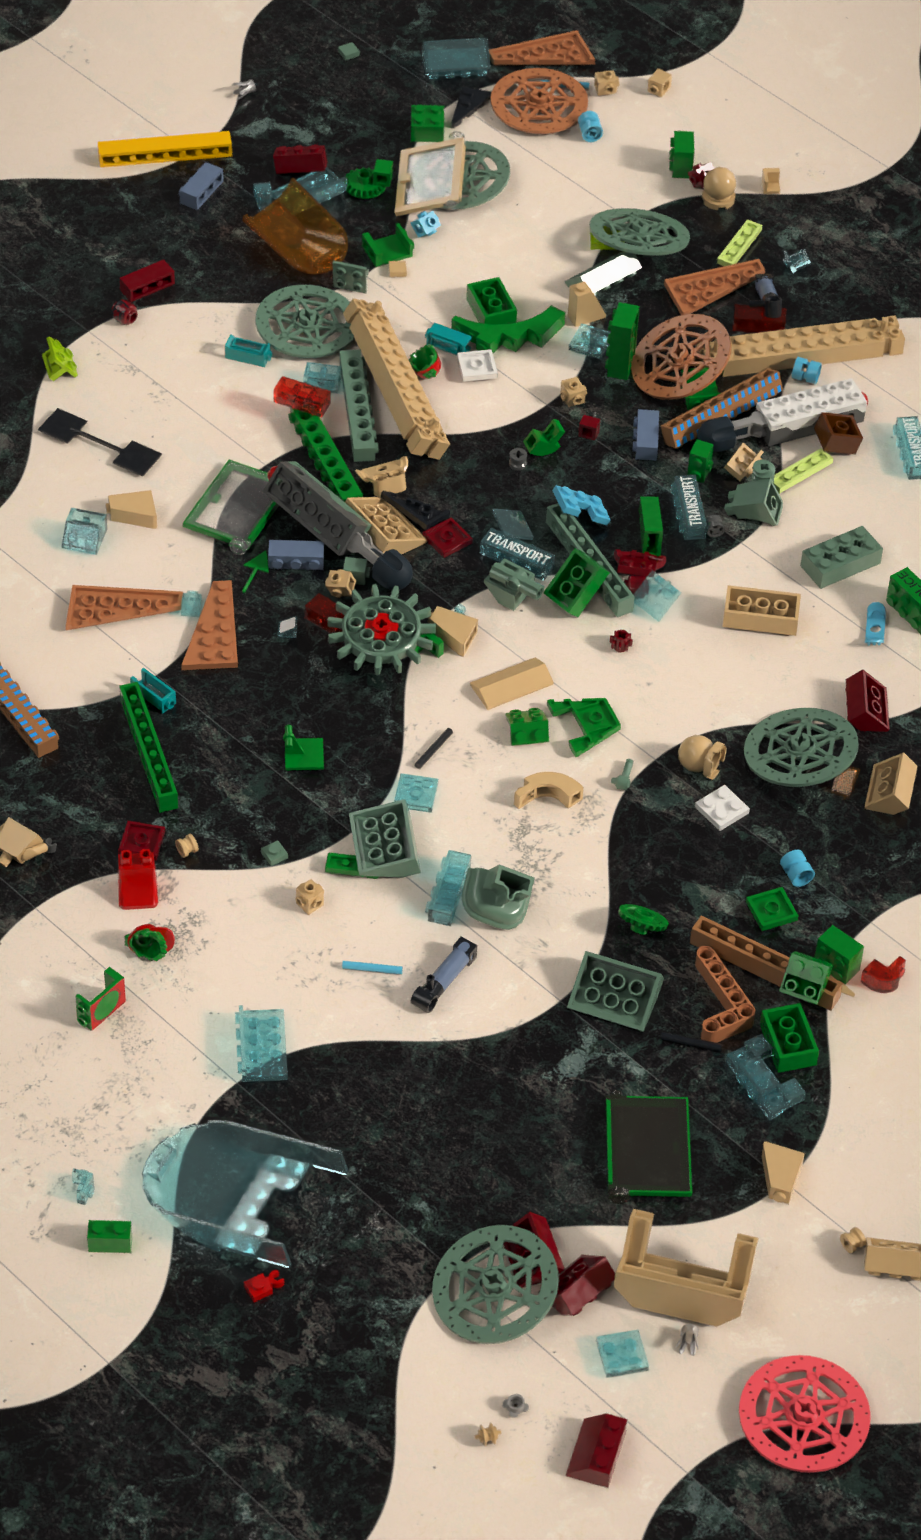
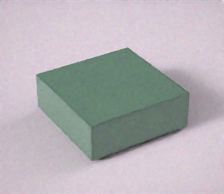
M352 42L338 47V52L345 60L360 56V51Z

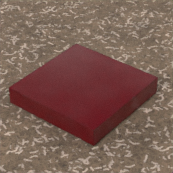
M452 517L422 532L427 542L443 558L473 543V538Z
M127 821L118 854H121L122 850H130L132 854L140 853L142 849H150L151 853H154V860L157 861L166 831L165 827Z

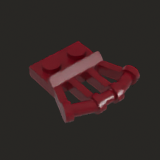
M615 549L614 559L619 564L617 573L654 578L655 571L666 563V556H656L646 551L645 553L637 552V550L621 551L620 549Z

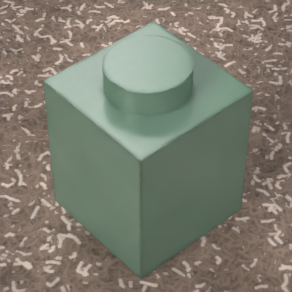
M345 557L343 570L351 571L356 579V584L365 585L366 578L370 577V567H367V559Z

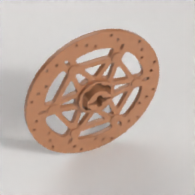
M529 68L510 73L496 83L491 93V107L495 115L502 122L514 129L528 133L548 134L566 130L577 124L579 116L587 111L588 96L583 86L577 80L563 72L546 68ZM542 78V79H549L550 81H549V82H538V81H527V79ZM514 84L519 85L510 96H504L509 87ZM559 85L566 86L573 93L574 97H568ZM534 86H544V87L541 88V89H537V88L534 87ZM521 90L525 93V95L516 96ZM554 91H557L561 96L553 95ZM505 104L511 105L520 116L515 117L506 109ZM517 105L526 107L524 111H522ZM569 105H574L573 111L564 118L560 116ZM554 106H562L558 111L554 108ZM538 112H541V113H543L544 115H535V114H537ZM529 120H551L552 122H550V123H532V122H528V121H529Z
M686 314L666 320L647 333L638 344L631 362L634 381L644 393L658 399H679L693 395L714 382L725 369L731 354L730 336L723 324L707 315ZM686 327H701L708 330V332L705 334L686 331ZM675 330V333L657 346L654 345L662 336ZM690 336L697 339L688 343L686 337ZM680 337L683 338V343H679ZM717 339V355L715 358H710V341ZM674 340L673 347H664ZM704 346L705 356L698 353ZM660 351L667 352V355L660 353ZM652 355L653 371L646 374V356ZM659 357L664 359V361L657 367V358ZM695 358L701 359L703 361H695ZM689 366H698L688 373ZM705 367L709 368L701 377L687 383L688 379ZM684 369L683 375L680 377L679 370ZM674 370L676 376L672 377L665 374ZM657 379L676 382V386H661L654 383V381Z

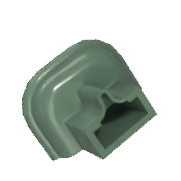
M500 864L490 870L468 868L462 889L461 900L463 907L470 917L479 922L504 930L516 928L523 922L527 913L535 878Z

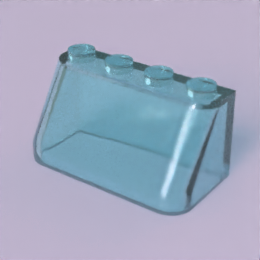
M488 38L423 42L422 58L425 74L429 79H438L439 77L454 78L455 76L466 78L471 75L483 77L490 72Z

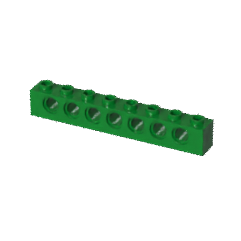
M308 400L290 405L289 421L291 424H294L296 434L300 435L303 446L307 447L310 459L313 458L317 471H320L322 481L326 482L327 488L344 502L347 498L363 497L360 488L311 401Z
M138 682L120 685V701L159 812L177 809L178 793Z

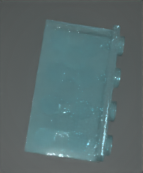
M326 166L325 171L309 173L273 190L272 197L292 216H295L346 192L347 179L345 177H337Z
M239 1005V1012H235V1024H240V1028H236V1041L240 1040L241 1044L237 1045V1057H241V1061L237 1062L238 1074H242V1082L288 1080L284 1009L243 1011V1005Z

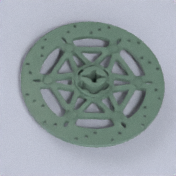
M464 141L465 152L476 153L475 155H465V160L468 161L464 163L462 195H468L469 197L461 198L460 202H446V204H443L444 207L439 208H471L496 197L506 187L510 178V165L506 156L497 148L486 143ZM455 146L431 150L421 157L414 166L411 174V183L414 192L421 200L427 201L451 195L453 176L451 161L454 162L453 153H455ZM441 157L444 158L433 170L427 171L433 162ZM486 157L490 158L496 164L497 170H490L484 159ZM445 164L448 165L449 169L440 170ZM479 164H481L485 170H480L476 168ZM425 179L432 180L438 189L435 193L427 188L424 183ZM495 179L486 190L478 192L488 180ZM437 180H444L445 182L440 186ZM482 180L480 183L474 186L473 181Z
M617 208L602 211L592 217L589 225L592 235L603 244L620 251L639 255L657 256L673 254L686 248L690 241L689 231L680 222L666 215L643 209ZM618 217H626V218H622V219H618V220H614V221H613V220H610V219L618 218ZM602 226L609 227L612 235H608ZM667 229H672L677 237L670 236ZM663 243H670V244L664 245V246L653 247V246H655V245H659V244H663Z
M294 285L279 289L268 295L260 303L256 312V328L261 338L267 344L270 343V346L275 350L290 356L300 358L329 356L345 349L355 339L350 330L351 323H347V321L345 324L339 323L333 309L339 308L344 313L350 301L338 292L325 287ZM302 296L318 297L327 300V302L308 300ZM289 298L293 300L280 310H273L280 302ZM299 304H301L304 309L299 310ZM308 305H313V306H318V307H316V308H314V309H310V308L308 307ZM293 306L295 307L296 312H286ZM328 313H330L333 321L325 319L324 317ZM269 319L277 321L281 331L279 335L272 331ZM281 321L289 323L291 325L287 329H284V326ZM293 328L296 329V331L290 333ZM319 330L328 331L322 336L319 335ZM315 332L316 338H313L311 333ZM335 332L342 333L334 341L327 344L322 343V341ZM304 333L307 336V338L299 337L297 335ZM294 340L312 344V347L298 346L287 341Z
M794 708L775 713L759 722L746 738L744 756L749 768L757 776L768 782L790 787L811 786L838 776L852 764L858 752V736L854 727L845 718L834 712L818 708ZM801 720L800 723L779 730L774 729L781 724ZM812 721L826 723L836 730L828 731L813 724ZM804 728L807 729V734L802 733ZM798 729L795 735H791V734H788V733H787V732H790V731H793V730ZM813 729L822 734L812 736L811 730ZM764 737L770 738L767 753L759 754L758 750L761 740ZM843 739L844 747L840 756L832 755L835 741ZM774 742H777L780 745H782L781 747L773 750ZM830 743L828 752L820 748ZM791 758V764L785 763L781 760ZM807 759L816 760L814 762L805 764ZM795 760L800 761L799 765H795ZM773 762L790 770V773L779 772L766 764ZM823 764L829 765L821 770L812 773L802 774V771Z
M509 1225L480 1228L454 1243L439 1262L432 1286L436 1311L443 1323L452 1332L466 1340L483 1344H496L513 1340L532 1330L549 1312L558 1290L557 1264L548 1246L538 1236L528 1230ZM511 1242L521 1245L529 1250L531 1255L523 1258L503 1249V1243ZM490 1243L489 1250L467 1263L461 1261L473 1249ZM496 1254H498L499 1266H493ZM506 1255L518 1262L505 1267L503 1256ZM489 1257L487 1267L485 1269L474 1266L478 1262ZM524 1266V1268L521 1269L514 1276H512V1274L510 1273L511 1271ZM540 1266L542 1273L541 1289L538 1295L531 1294L532 1269ZM468 1271H473L481 1274L476 1279L472 1275H470ZM458 1273L460 1274L459 1298L451 1302L449 1283L452 1274ZM502 1274L505 1275V1277H506L507 1280H508V1283H506V1281H505V1279H504V1277H503ZM526 1274V1289H523L515 1282ZM465 1279H468L475 1286L464 1294ZM482 1284L485 1286L488 1294H486L485 1290L482 1287ZM513 1289H515L516 1291L521 1293L523 1297L510 1295V1293ZM476 1292H479L480 1297L467 1301ZM505 1299L517 1302L502 1311ZM486 1301L487 1312H482L472 1306ZM491 1302H498L495 1314L492 1312ZM524 1305L530 1307L517 1320L501 1325L502 1318ZM468 1310L487 1319V1326L482 1327L471 1324L460 1317L459 1313Z

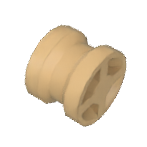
M192 834L186 835L184 839L179 838L175 841L176 848L183 858L187 857L189 853H195L199 850Z
M857 1227L852 1228L849 1233L840 1235L841 1244L848 1253H853L857 1247L866 1245L865 1236Z

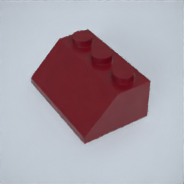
M864 669L845 679L848 722L860 731H889L887 688Z
M528 1212L512 1225L528 1230L538 1236L548 1246L554 1256L558 1275L565 1270L546 1217ZM511 1242L503 1243L506 1250L523 1258L531 1255V1252L521 1245ZM508 1257L510 1265L518 1262ZM524 1266L513 1270V1274H517ZM540 1266L532 1269L531 1286L542 1283ZM526 1274L516 1281L517 1285L521 1288L526 1287Z
M582 1254L558 1275V1290L552 1307L560 1314L575 1316L582 1311V1307L587 1303L594 1301L601 1291L608 1289L615 1280L616 1274L606 1256Z
M608 1413L584 1418L566 1476L609 1488L625 1438L628 1419Z

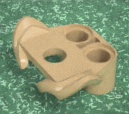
M403 456L399 460L362 470L356 469L355 472L366 483H373L374 495L377 497H381L382 491L399 493L407 488L405 472L408 467V458Z

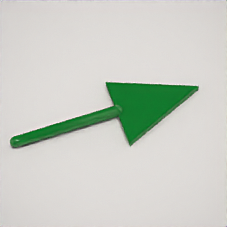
M264 551L243 565L254 569L242 590L243 593L246 592L257 570L269 573L267 551Z

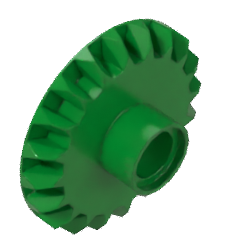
M363 167L362 169L356 168L355 171L350 170V173L346 174L343 182L344 189L350 195L363 199L379 196L385 191L386 186L373 185L374 169L371 170L370 167L368 169Z
M623 904L619 907L618 914L626 922L631 923L630 929L636 933L647 934L648 930L658 932L667 929L668 920L651 909L632 904Z

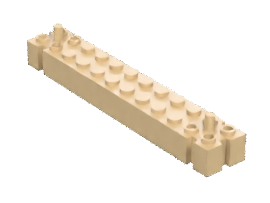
M353 298L343 315L347 323H351L350 330L403 439L408 440L406 445L410 453L420 456L427 454L429 458L440 460L450 443L443 432L439 422L440 419L436 417L388 317L385 316L381 306L382 303L376 301L375 303L370 302L368 304L365 300Z
M896 316L882 317L881 321L872 318L730 336L731 354L721 374L723 377L759 373L767 368L773 370L790 369L794 367L797 357L808 359V362L813 360L822 364L883 357V353H889V356L903 354L905 337L902 330H899ZM717 339L714 342L710 341V358H715L718 351ZM705 346L698 352L705 356ZM695 358L696 361H703L701 359Z

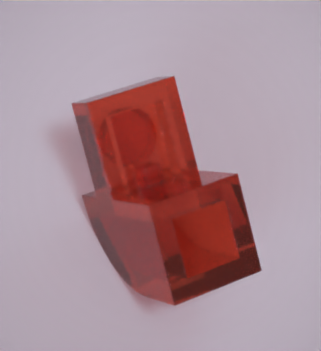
M899 956L891 965L886 967L874 959L862 971L861 983L878 993L895 991L898 988L900 978L906 971L904 969L906 960Z

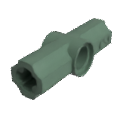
M495 562L489 572L490 577L504 583L506 588L512 593L519 591L535 600H539L544 591L543 585L530 579L527 573L521 569L514 571Z

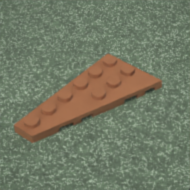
M756 259L664 279V286L680 314L686 315L754 281L755 274H765V268L761 261Z
M232 580L213 581L182 662V670L238 667Z
M72 585L66 630L179 611L182 608L183 591Z

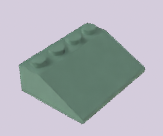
M405 799L349 813L360 876L403 878L421 873L411 815Z
M585 951L567 1008L644 1032L664 978L660 973Z

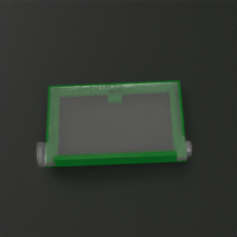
M229 459L184 520L183 527L227 542L232 552L243 555L279 507L275 501L263 492L269 481L268 473Z

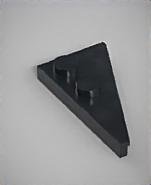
M462 87L451 122V128L459 126L462 123V119L465 117L469 118L478 108L484 105L487 99L491 100L492 91Z
M381 492L382 499L424 530H428L450 516L451 511L447 509L444 512L433 509L434 505L425 504L409 497L406 500L400 499L393 492Z

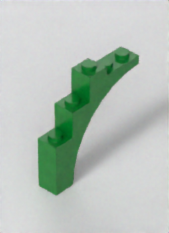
M551 305L533 318L516 323L495 325L477 323L455 315L452 318L451 329L472 336L470 342L476 344L477 351L492 349V353H494L502 345L507 349L517 352L527 341L542 348L565 325L566 312Z

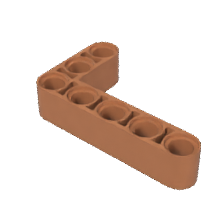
M701 946L697 950L695 966L726 1010L703 1021L701 1039L717 1043L752 1028L755 1008L716 952L709 946Z

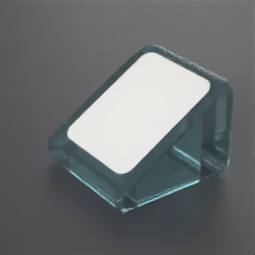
M297 616L279 621L278 637L297 638Z

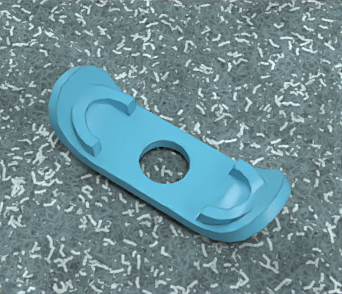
M873 602L867 608L865 643L868 646L871 643L874 646L876 643L879 646L881 643H884L886 610L885 606L880 602ZM874 626L881 628L879 632H872L870 629Z

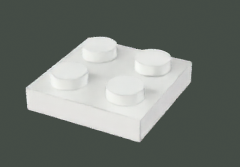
M492 349L457 353L463 382L498 378Z
M726 785L695 802V808L719 831L749 814L750 810Z

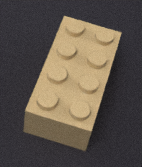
M728 585L722 627L796 636L801 594Z

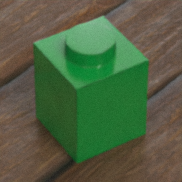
M376 159L373 185L390 187L393 175V161Z

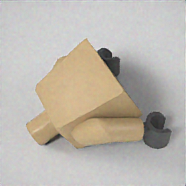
M8 817L7 821L0 826V851L2 852L0 864L7 868L12 859L22 864L44 852L54 853L57 844L51 845V838H47L45 843H43V840L37 833L21 825L18 819L15 821L12 817Z

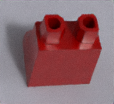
M142 849L140 853L132 854L130 850H122L121 854H118V897L121 909L155 908L158 905L157 873L154 853H151L150 849Z

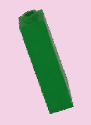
M640 497L639 515L642 553L646 551L649 554L660 556L663 526L658 497Z

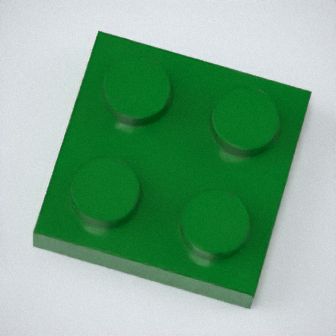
M783 887L746 897V903L761 931L798 921L799 916Z

